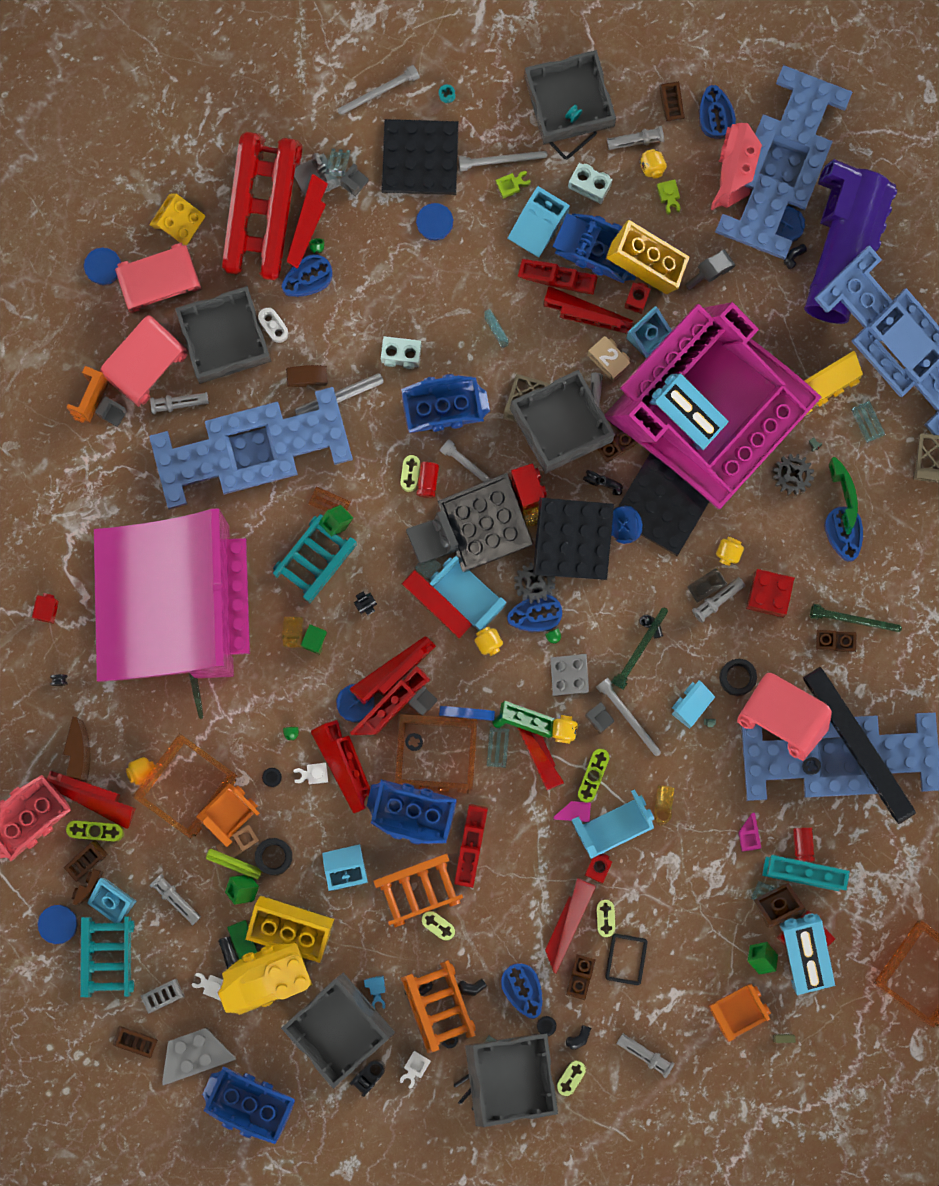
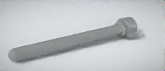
M415 66L407 67L404 74L340 107L338 113L340 115L345 114L407 80L415 81L419 79L420 76Z
M546 151L475 159L459 156L460 172L468 171L472 166L543 159L548 154Z
M450 439L441 447L440 452L445 456L454 457L481 481L485 482L491 479L459 453L454 446L455 444Z
M606 678L596 686L600 693L603 692L604 695L607 694L655 756H659L661 754L660 749L612 690L613 686L611 684L613 683L609 678Z

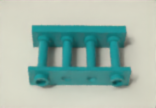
M322 514L312 518L309 522L310 527L284 560L282 562L279 560L273 567V575L278 578L282 574L302 589L304 593L303 598L309 604H311L357 546V541L352 537L348 540H343L337 534L331 537L319 524L323 517ZM317 529L339 546L340 550L336 555H331L310 538ZM305 544L327 560L328 565L324 570L318 569L298 553ZM293 559L315 575L316 580L312 585L305 583L286 568Z
M775 855L765 857L762 876L834 891H847L850 874L848 870Z
M81 917L80 997H92V993L95 991L124 990V997L131 996V992H134V980H131V932H134L135 923L131 921V917H124V923H95V921H92V917ZM95 931H124V943H95V941H92V933H95ZM124 950V962L95 963V961H92V953H95V951ZM124 970V982L95 983V981H92V973H95V971Z

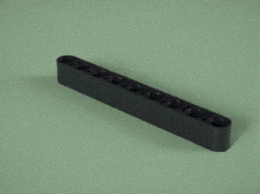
M818 667L803 677L805 684L815 698L830 707L832 711L831 724L894 820L901 824L915 815L914 807L824 670Z

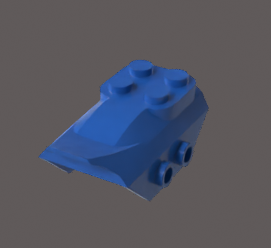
M572 213L571 215L590 223L591 220L597 222V226L601 228V231L588 259L576 253L562 252L556 249L555 254L574 262L578 267H587L592 269V272L597 275H605L621 283L627 280H635L636 276L606 259L610 245L622 229V226L605 222L606 220L600 216L594 217L592 215Z
M447 374L439 379L428 377L424 381L401 389L408 432L412 433L431 429L437 432L444 430V427L456 429L463 427V424L483 422L484 416L490 412L487 391L477 384L476 377L454 376V374Z
M381 779L380 783L371 785L367 807L372 814L371 824L386 834H390L392 838L409 839L414 844L446 843L457 799L434 793L430 789L423 788L420 790L414 788L411 784L404 783L401 785Z
M224 1066L220 1072L212 1073L202 1094L206 1102L204 1112L223 1122V1127L233 1130V1128L240 1130L239 1134L244 1137L251 1138L253 1136L276 1144L292 1112L295 1099L272 1089L274 1085L262 1081L261 1084L255 1081L256 1077L248 1073L242 1075Z

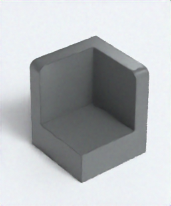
M353 164L340 179V182L344 189L356 197L369 182V179L358 171L356 164Z
M105 396L95 413L98 417L118 427L127 410Z
M423 686L408 704L424 717L438 700Z
M602 702L585 715L599 733L614 723L613 718L605 710L606 707Z

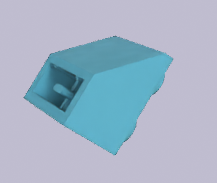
M700 680L696 684L692 682L684 692L686 697L684 699L680 697L672 707L674 710L672 715L689 729L715 698Z
M360 844L322 853L329 891L368 883Z

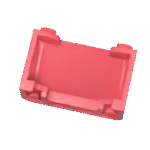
M182 243L171 246L172 249L131 263L125 261L117 264L118 268L115 271L130 313L140 311L141 305L145 308L149 304L182 293L186 294L187 289L193 292L202 290L186 245L182 246Z
M148 315L106 360L100 372L104 374L111 385L139 407L149 400V389L173 362L177 363L179 361L181 363L187 357L188 350L151 315Z
M766 673L740 712L737 723L746 729H753L756 724L788 742L790 755L804 761L828 732L832 711L827 704L773 673Z

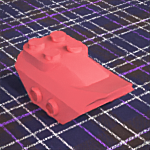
M737 123L727 127L719 161L722 163L720 189L712 202L711 210L720 206L729 208L750 195L751 189L745 187V185L753 181L762 144L748 123Z
M43 775L21 788H15L10 793L11 797L6 801H0V858H8L12 861L26 848L31 849L38 843L37 839L39 837L48 835L53 830L52 826L71 811L65 798Z

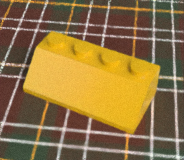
M628 220L612 241L606 259L667 295L679 288L689 256Z
M852 351L804 381L822 397L814 405L821 407L829 401V397L833 395L837 397L844 392V388L847 386L852 388L860 383L859 379L863 373L855 351Z
M260 896L254 906L246 940L264 946L296 943L302 958L321 963L335 919Z

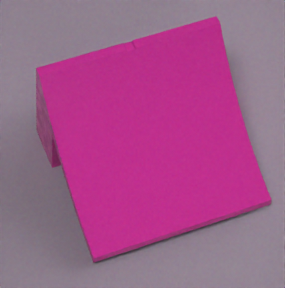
M733 302L709 307H702L700 304H696L622 384L620 389L624 394L604 414L611 424L626 433L669 466L717 509L723 507L822 398L786 365L751 339L759 329ZM681 373L729 421L704 450H697L692 445L694 441L657 405L650 403L653 398L652 394L666 384L664 381L671 374Z
M209 509L195 514L149 523L94 529L97 682L150 678L188 672L195 679L234 677L233 657L231 655L250 654L247 539H230L229 524L220 509Z

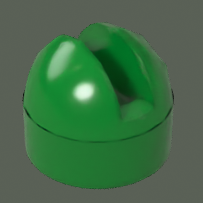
M315 238L309 242L310 249L314 254H316V251H319V254L323 252L325 247L323 239Z
M559 628L545 634L546 639L550 643L555 644L561 640Z
M284 727V737L287 740H295L299 734V727Z

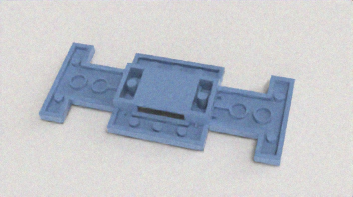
M783 65L776 85L793 91L781 121L763 114L755 133L762 144L753 181L745 185V187L752 189L750 198L741 220L722 214L715 233L785 260L793 241L775 233L787 204L806 209L833 142L816 135L817 129L827 104L845 111L852 91Z
M867 246L814 299L825 312H829L840 301L864 327L851 342L899 397H903L913 386L920 391L937 411L924 425L933 435H939V325L907 288L903 289L893 300L869 274L882 259L871 246ZM879 341H883V343L890 349V351L896 356V358L903 364L905 369H903L898 364V362L891 356V354L884 348V346Z
M330 387L315 391L319 410L283 419L279 403L274 402L207 420L205 425L209 439L178 448H172L168 431L149 436L168 509L187 505L183 486L219 477L225 495L298 475L293 457L330 447L335 465L353 460L334 388ZM263 426L266 427V428L259 429V430H255V431H252V432H248V433L240 434V435H237V436L229 437V435L241 433V432H244V431L256 429V428L263 427Z
M936 712L916 713V733L879 735L878 716L855 717L891 774L920 772L921 792L939 791V746ZM831 722L829 730L823 738L833 739H821L806 757V759L815 757L821 763L820 771L814 775L806 774L802 769L804 761L790 755L788 742L785 740L763 741L761 726L756 724L753 729H746L741 726L747 801L767 800L766 780L802 778L804 780L805 798L877 794ZM811 761V763L807 762L809 771H812V769L816 770L814 761Z

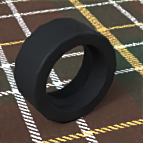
M732 659L721 669L719 676L720 684L724 691L730 695H745L756 685V669L753 664L745 659ZM735 666L744 667L749 673V683L743 688H734L727 680L728 671Z
M268 838L262 841L255 851L256 865L263 873L269 875L284 873L292 862L290 846L278 838ZM277 845L283 849L285 860L280 867L269 868L264 864L262 854L268 846Z

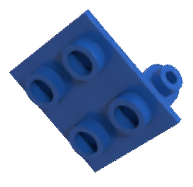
M567 213L553 248L562 252L576 253L588 259L601 228L593 220L589 223Z

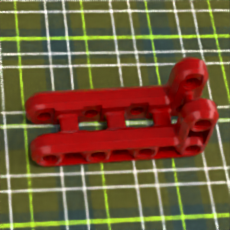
M246 131L241 134L238 144L222 268L228 274L237 275L243 270L241 268L246 251L259 252L261 257H263L259 274L263 279L274 281L279 278L281 272L295 168L301 163L303 146L298 140L284 137L278 141V148L264 146L266 139L261 134ZM263 152L277 154V158H275L274 162L264 161ZM256 175L272 177L271 197L269 196V200L253 198L254 194H252ZM251 213L267 215L266 219H268L264 238L248 235L247 227Z

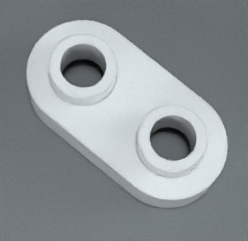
M272 308L262 309L258 315L260 324L274 342H284L288 338L286 325ZM267 316L272 317L271 321H265V318ZM281 331L282 335L276 336V332Z

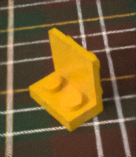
M169 194L149 225L155 229H162L179 243L187 246L204 220L205 215L178 194Z

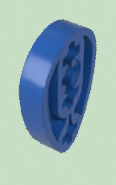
M710 85L702 96L699 108L700 128L706 136L713 139L725 138L727 127L735 124L736 117L732 104L726 94L718 86ZM710 91H713V93L716 94L714 100L712 96L709 95ZM714 108L720 111L718 119L722 120L720 122V128L723 129L722 133L716 130L717 122H713L715 120V113H712Z
M320 255L306 256L301 260L298 269L292 267L282 282L283 293L287 296L301 297L325 289L331 283L333 277L331 264ZM320 265H323L324 267L327 266V267H326V272H323L322 270H320V267H319V266H320ZM312 269H314L315 271L320 270V271L318 272V276H317V277H315L314 275H312V276H310V281L307 282V280H303V279H304L303 275H304V274H306L307 276L311 275V274H312V272H311ZM287 284L294 285V290L287 289Z
M837 507L825 519V532L836 553L844 561L852 562L858 557L862 547V520L857 513L854 527L850 535L845 539V536H841L843 528L838 526L841 523V519L836 516L839 514V511L844 514L847 507ZM848 547L851 551L855 552L852 555V557H850L848 554H845V552L848 550Z
M548 594L547 600L545 601L541 598L540 603L533 600L531 604L530 600L526 599L508 613L507 621L510 626L523 631H550L560 623L562 607L555 597ZM551 606H554L555 609L559 610L556 612V616L548 613L546 618H543V615H538L536 620L529 616V614H532V610L538 613L541 612V608H545L548 611L551 609ZM514 613L522 617L518 623L510 619Z
M440 706L439 716L494 721L495 711Z
M518 963L509 966L501 978L503 992L520 1013L528 1018H537L542 1009V990L536 972L526 964ZM512 968L521 970L519 977L520 979H525L523 986L530 990L527 992V997L519 995L518 992L521 989L519 986L514 985L516 978L510 976ZM527 1000H529L533 1006L538 1007L535 1015H533L532 1013H527V1010L529 1009V1003Z

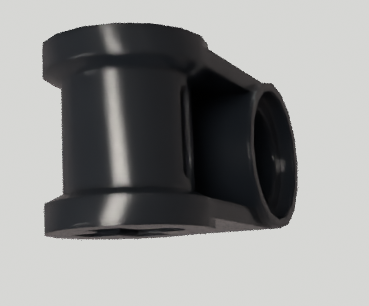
M378 1059L371 1061L349 1084L354 1085L362 1093L361 1096L364 1097L384 1074L385 1064ZM373 1064H378L381 1067L380 1074L372 1073L371 1066Z

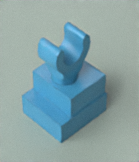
M384 975L364 979L365 988L370 987V993L373 995L372 1006L375 1008V1003L381 1002L382 1007L385 1008L386 1003L381 998V993L386 992Z

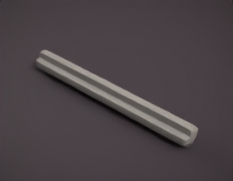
M375 374L336 391L337 403L383 384L381 374ZM317 400L296 408V415L319 410Z

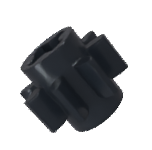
M362 591L356 595L357 600L354 604L360 614L365 612L368 616L375 612L374 606L377 603L371 593L365 594Z

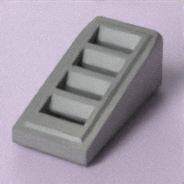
M177 979L171 980L141 995L148 1014L185 997ZM171 985L176 994L175 997L172 996L169 990V986ZM163 989H165L169 997L167 1001L162 993ZM157 992L162 1001V1003L160 1004L158 1003V1000L155 996V993ZM150 995L154 1001V1007L151 1006L148 1000V996Z

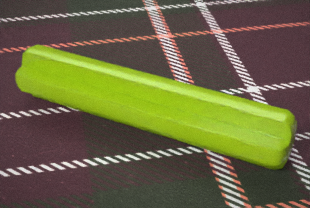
M209 849L206 854L207 860L256 880L261 876L262 871L258 867L213 849Z

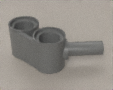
M722 250L713 257H709L698 265L699 274L685 285L690 290L703 279L711 282L721 274L724 275L729 272L736 264L728 253Z

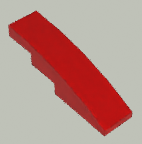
M522 259L518 273L519 278L592 295H594L598 279L596 274L578 272L577 269L559 267L558 264Z
M415 570L401 583L457 638L460 639L472 626L444 596Z
M469 804L455 885L474 887L488 807Z

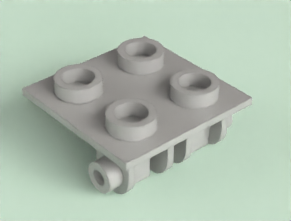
M318 152L312 155L313 159L295 168L294 177L304 196H306L312 174L328 183L324 193L341 185L324 153L321 155Z
M587 654L551 657L553 696L577 693L587 694L589 692Z

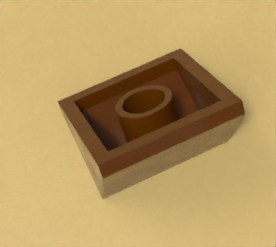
M789 883L754 899L767 928H771L806 910Z

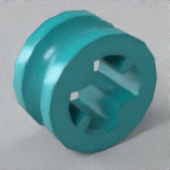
M449 84L441 86L439 89L440 100L444 103L454 101L456 96L454 87ZM449 90L452 95L444 97V93Z
M573 105L565 115V118L570 119L572 124L577 121L583 112L582 109H577V105Z

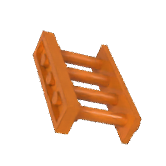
M447 853L373 881L376 888L380 887L381 891H384L394 919L388 921L389 925H394L396 928L406 924L405 920L446 904L452 907L461 903L460 899H463L462 894L456 896L446 869V863L450 861ZM433 867L439 870L449 898L439 903L428 877V869ZM414 874L421 878L430 903L429 907L419 910L409 882L411 880L410 876ZM399 881L400 884L402 883L412 913L402 917L391 890V883Z
M449 960L440 963L442 969L419 978L414 977L413 974L401 977L427 1053L440 1050L438 1046L440 1042L463 1033L466 1034L467 1038L476 1036L474 1032L476 1031L475 1024L468 1016L454 977V966L449 963ZM445 976L449 988L425 997L420 996L418 990L420 985ZM452 995L455 1007L432 1016L427 1015L425 1010L427 1004ZM457 1014L459 1015L462 1026L438 1035L434 1034L432 1029L433 1023Z

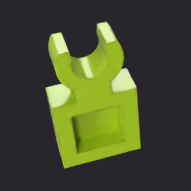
M526 171L520 172L518 177H514V174L511 173L496 180L503 199L520 192L519 186L527 187L531 184L530 180H522V177L527 176Z
M676 180L657 183L661 203L667 202L666 213L668 215L671 213V206L676 207V211L680 212V204L676 201L680 198Z

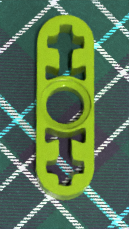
M604 749L595 750L591 756L578 790V798L582 802H591L596 796L609 762V754ZM603 753V757L606 758L599 765V767H603L602 771L597 767H591L592 763L596 765L598 759L595 758V755ZM595 770L599 773L597 781L589 780L588 773ZM585 781L591 785H596L595 789L591 787L589 793L592 794V797L584 799V795L581 794V791H585L588 786L584 785Z
M71 821L66 827L68 836L75 839L117 842L124 835V830L120 825L111 823ZM75 824H77L78 828L85 829L84 825L87 824L85 832H77L76 835L71 831V827H75ZM95 825L100 828V834L97 837H93L90 834L91 827ZM104 826H107L106 830L113 831L114 827H116L119 835L113 838V835L105 834L106 838H103Z

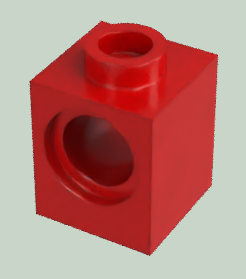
M633 282L624 308L642 314L651 289L644 283ZM641 294L643 299L636 300L633 295Z
M43 593V596L37 595L32 618L37 621L54 624L59 601L54 599V595Z
M602 853L592 858L584 876L603 884L612 864V861L609 860L610 856ZM600 861L604 864L603 872L599 873L594 870L595 862Z

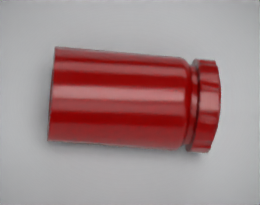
M421 462L416 495L423 498L435 497L439 472L438 464Z
M794 828L795 860L804 862L815 861V857H813V828Z

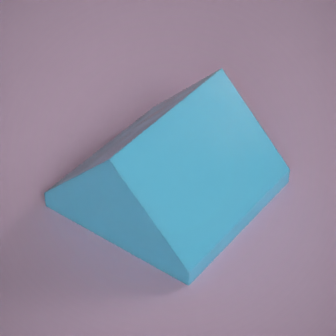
M655 306L628 331L626 339L647 358L672 330L659 309Z
M100 878L87 904L113 923H121L136 903V900L106 878Z

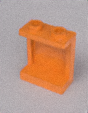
M85 366L82 373L90 383L79 407L68 404L67 409L76 421L81 423L87 421L90 423L108 385V381L102 372Z
M230 783L196 816L226 847L232 843L229 838L253 814L256 816L260 814L256 810L258 805L251 798L247 800L244 797L246 793L238 785L234 787Z
M747 984L708 1005L726 1041L730 1042L757 1025L771 1020L769 1017L771 1012L766 1003L762 1004L759 999L762 995L757 986L753 987L752 984Z

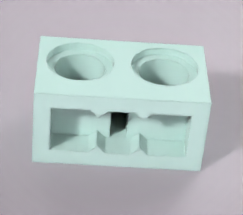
M579 163L569 180L568 188L602 204L611 187L612 179L604 172L599 173L588 164L583 165ZM585 175L588 179L582 181L578 176ZM600 183L604 188L597 189L594 185Z
M383 337L381 363L388 367L403 365L406 369L419 367L420 340ZM390 349L397 351L394 356L386 354ZM409 351H412L416 354L413 358H407L405 356V354Z

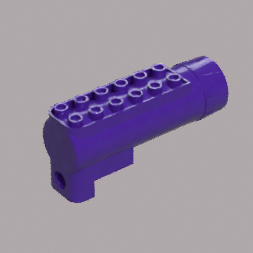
M833 159L825 165L818 181L819 185L831 189L820 224L830 228L813 281L809 287L804 310L819 320L835 324H845L849 321L851 312L841 301L829 312H825L814 298L867 246H871L875 252L878 251L881 245L880 237L886 229L887 224L885 221L891 213L892 206L890 205L897 194L896 184L891 183L880 173L867 169H857Z

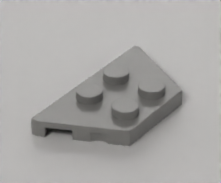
M208 1028L170 1040L167 1046L162 1084L166 1085L234 1061L236 1057Z

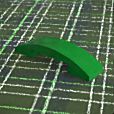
M832 457L828 466L832 481L840 482L847 505L842 520L846 534H850L857 518V493L847 469L836 457Z

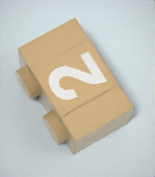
M604 336L588 350V357L614 382L630 367V358L625 352L621 353L616 348L617 344L613 339H608Z

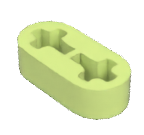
M414 455L407 456L403 461L401 487L407 492L414 491L418 486L420 460ZM414 460L417 466H413V471L409 472V465L406 464ZM411 475L414 484L407 487L404 481H408V476Z
M602 900L597 904L596 908L597 930L601 936L610 937L615 932V908L611 901ZM604 903L611 907V910L607 911V917H604V912L600 911V907ZM605 919L608 920V926L612 927L608 934L601 930Z
M433 911L423 914L422 924L432 933L443 940H450L454 937L455 929L448 921ZM427 915H434V920L439 924L437 927L433 924L428 926L425 917ZM440 925L444 928L449 926L451 928V936L446 935L443 937V932L438 927Z
M575 1060L567 1066L557 1083V1090L561 1095H571L585 1074V1066L582 1062ZM573 1065H581L580 1070L582 1072L580 1074L576 1073L575 1076L572 1078L571 1074L573 1073V1070L571 1069V1067ZM570 1078L572 1080L569 1084L571 1090L563 1092L561 1083H566Z

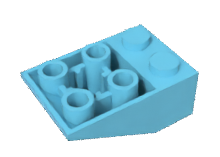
M537 186L507 239L539 258L562 224L566 214L569 213L570 205Z

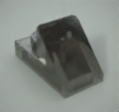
M717 567L687 587L696 603L711 594L723 589L727 582Z

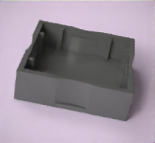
M597 50L574 55L561 61H550L525 68L524 77L543 145L615 127L616 116L610 95L604 84L603 71ZM573 105H577V109H582L583 112L577 121L572 124L570 119L565 118V115Z
M248 286L223 293L213 299L200 300L175 308L199 384L271 362Z
M579 370L555 380L547 387L534 390L511 401L510 411L545 474L613 441L615 433L603 412L596 405L592 392Z
M344 973L335 978L307 1006L281 1028L299 1050L310 1058L314 1067L333 1089L396 1033Z
M533 1034L465 1045L476 1126L488 1127L511 1123L523 1118L534 1119L558 1114L555 1087L550 1070L551 1058L547 1034Z

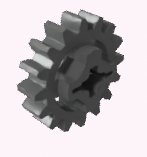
M789 454L788 459L783 456L781 462L777 461L775 465L778 468H774L772 471L777 475L773 476L772 479L778 481L775 485L776 487H782L780 492L787 490V495H790L794 491L795 496H797L799 490L804 493L806 491L805 487L810 488L811 483L808 481L814 480V477L810 476L814 473V470L809 469L811 462L805 463L806 457L801 460L799 459V454L795 458H793L792 454ZM782 468H784L783 470L785 471V475L783 477H781ZM805 472L806 477L803 482L802 474ZM790 473H797L796 477L790 476Z
M530 562V567L528 568L523 565V571L518 570V576L514 577V582H516L514 588L517 590V595H523V601L528 598L531 604L533 600L540 603L541 598L546 601L547 594L553 595L551 589H555V576L533 575L532 562ZM544 577H545V578L547 579V581H548V584H547V585H546V582L543 581V580H544ZM522 581H524V584H526L525 589L522 585Z

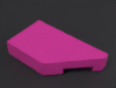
M571 801L554 816L553 820L572 821V819L579 816L581 822H590L591 803Z
M751 813L738 832L742 852L761 849L755 813Z

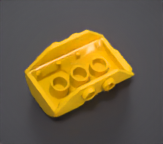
M296 943L267 945L259 952L245 954L222 973L224 979L218 995L226 1013H238V1015H241L261 1006L267 1007L278 999H287L290 996L305 991L308 987L313 986Z

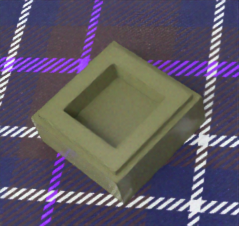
M794 1034L773 1035L774 1043H796Z

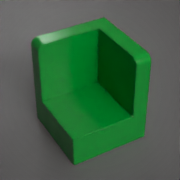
M342 505L327 510L319 524L332 537L345 531L353 517Z
M309 624L301 647L320 655L327 631Z
M233 876L229 878L225 893L234 905L253 902L259 886L249 876Z
M768 942L750 945L748 963L758 974L775 972L777 970L778 954Z

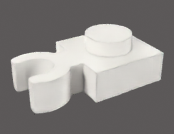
M326 763L307 765V771L300 768L294 769V773L299 772L302 774L301 779L295 780V783H303L306 779H308L309 785L328 783Z
M196 973L195 976L201 978V983H192L191 985L194 988H205L203 994L220 1000L218 991L222 986L223 979L210 975L207 980L203 974Z
M413 1051L404 1069L408 1070V1073L401 1077L400 1083L405 1078H409L411 1080L409 1088L411 1089L415 1084V1076L421 1078L431 1060Z

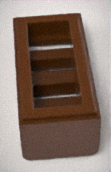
M679 81L659 85L666 122L685 119ZM674 89L675 91L674 93L666 94V90ZM676 96V100H667V97ZM677 103L678 107H668V105ZM679 111V114L670 115L669 112Z
M94 840L76 855L64 869L75 882H78L108 854ZM85 854H87L92 859V863L88 860ZM79 859L87 866L86 868L78 861ZM73 864L81 871L80 874L74 869Z
M119 1026L112 1045L151 1059L158 1039ZM125 1032L127 1033L124 1043L122 1044L120 1043V1041L122 1039L123 1033ZM131 1035H133L135 1037L130 1047L128 1046V1043L130 1041ZM139 1038H142L139 1049H135ZM146 1041H150L147 1051L143 1052Z

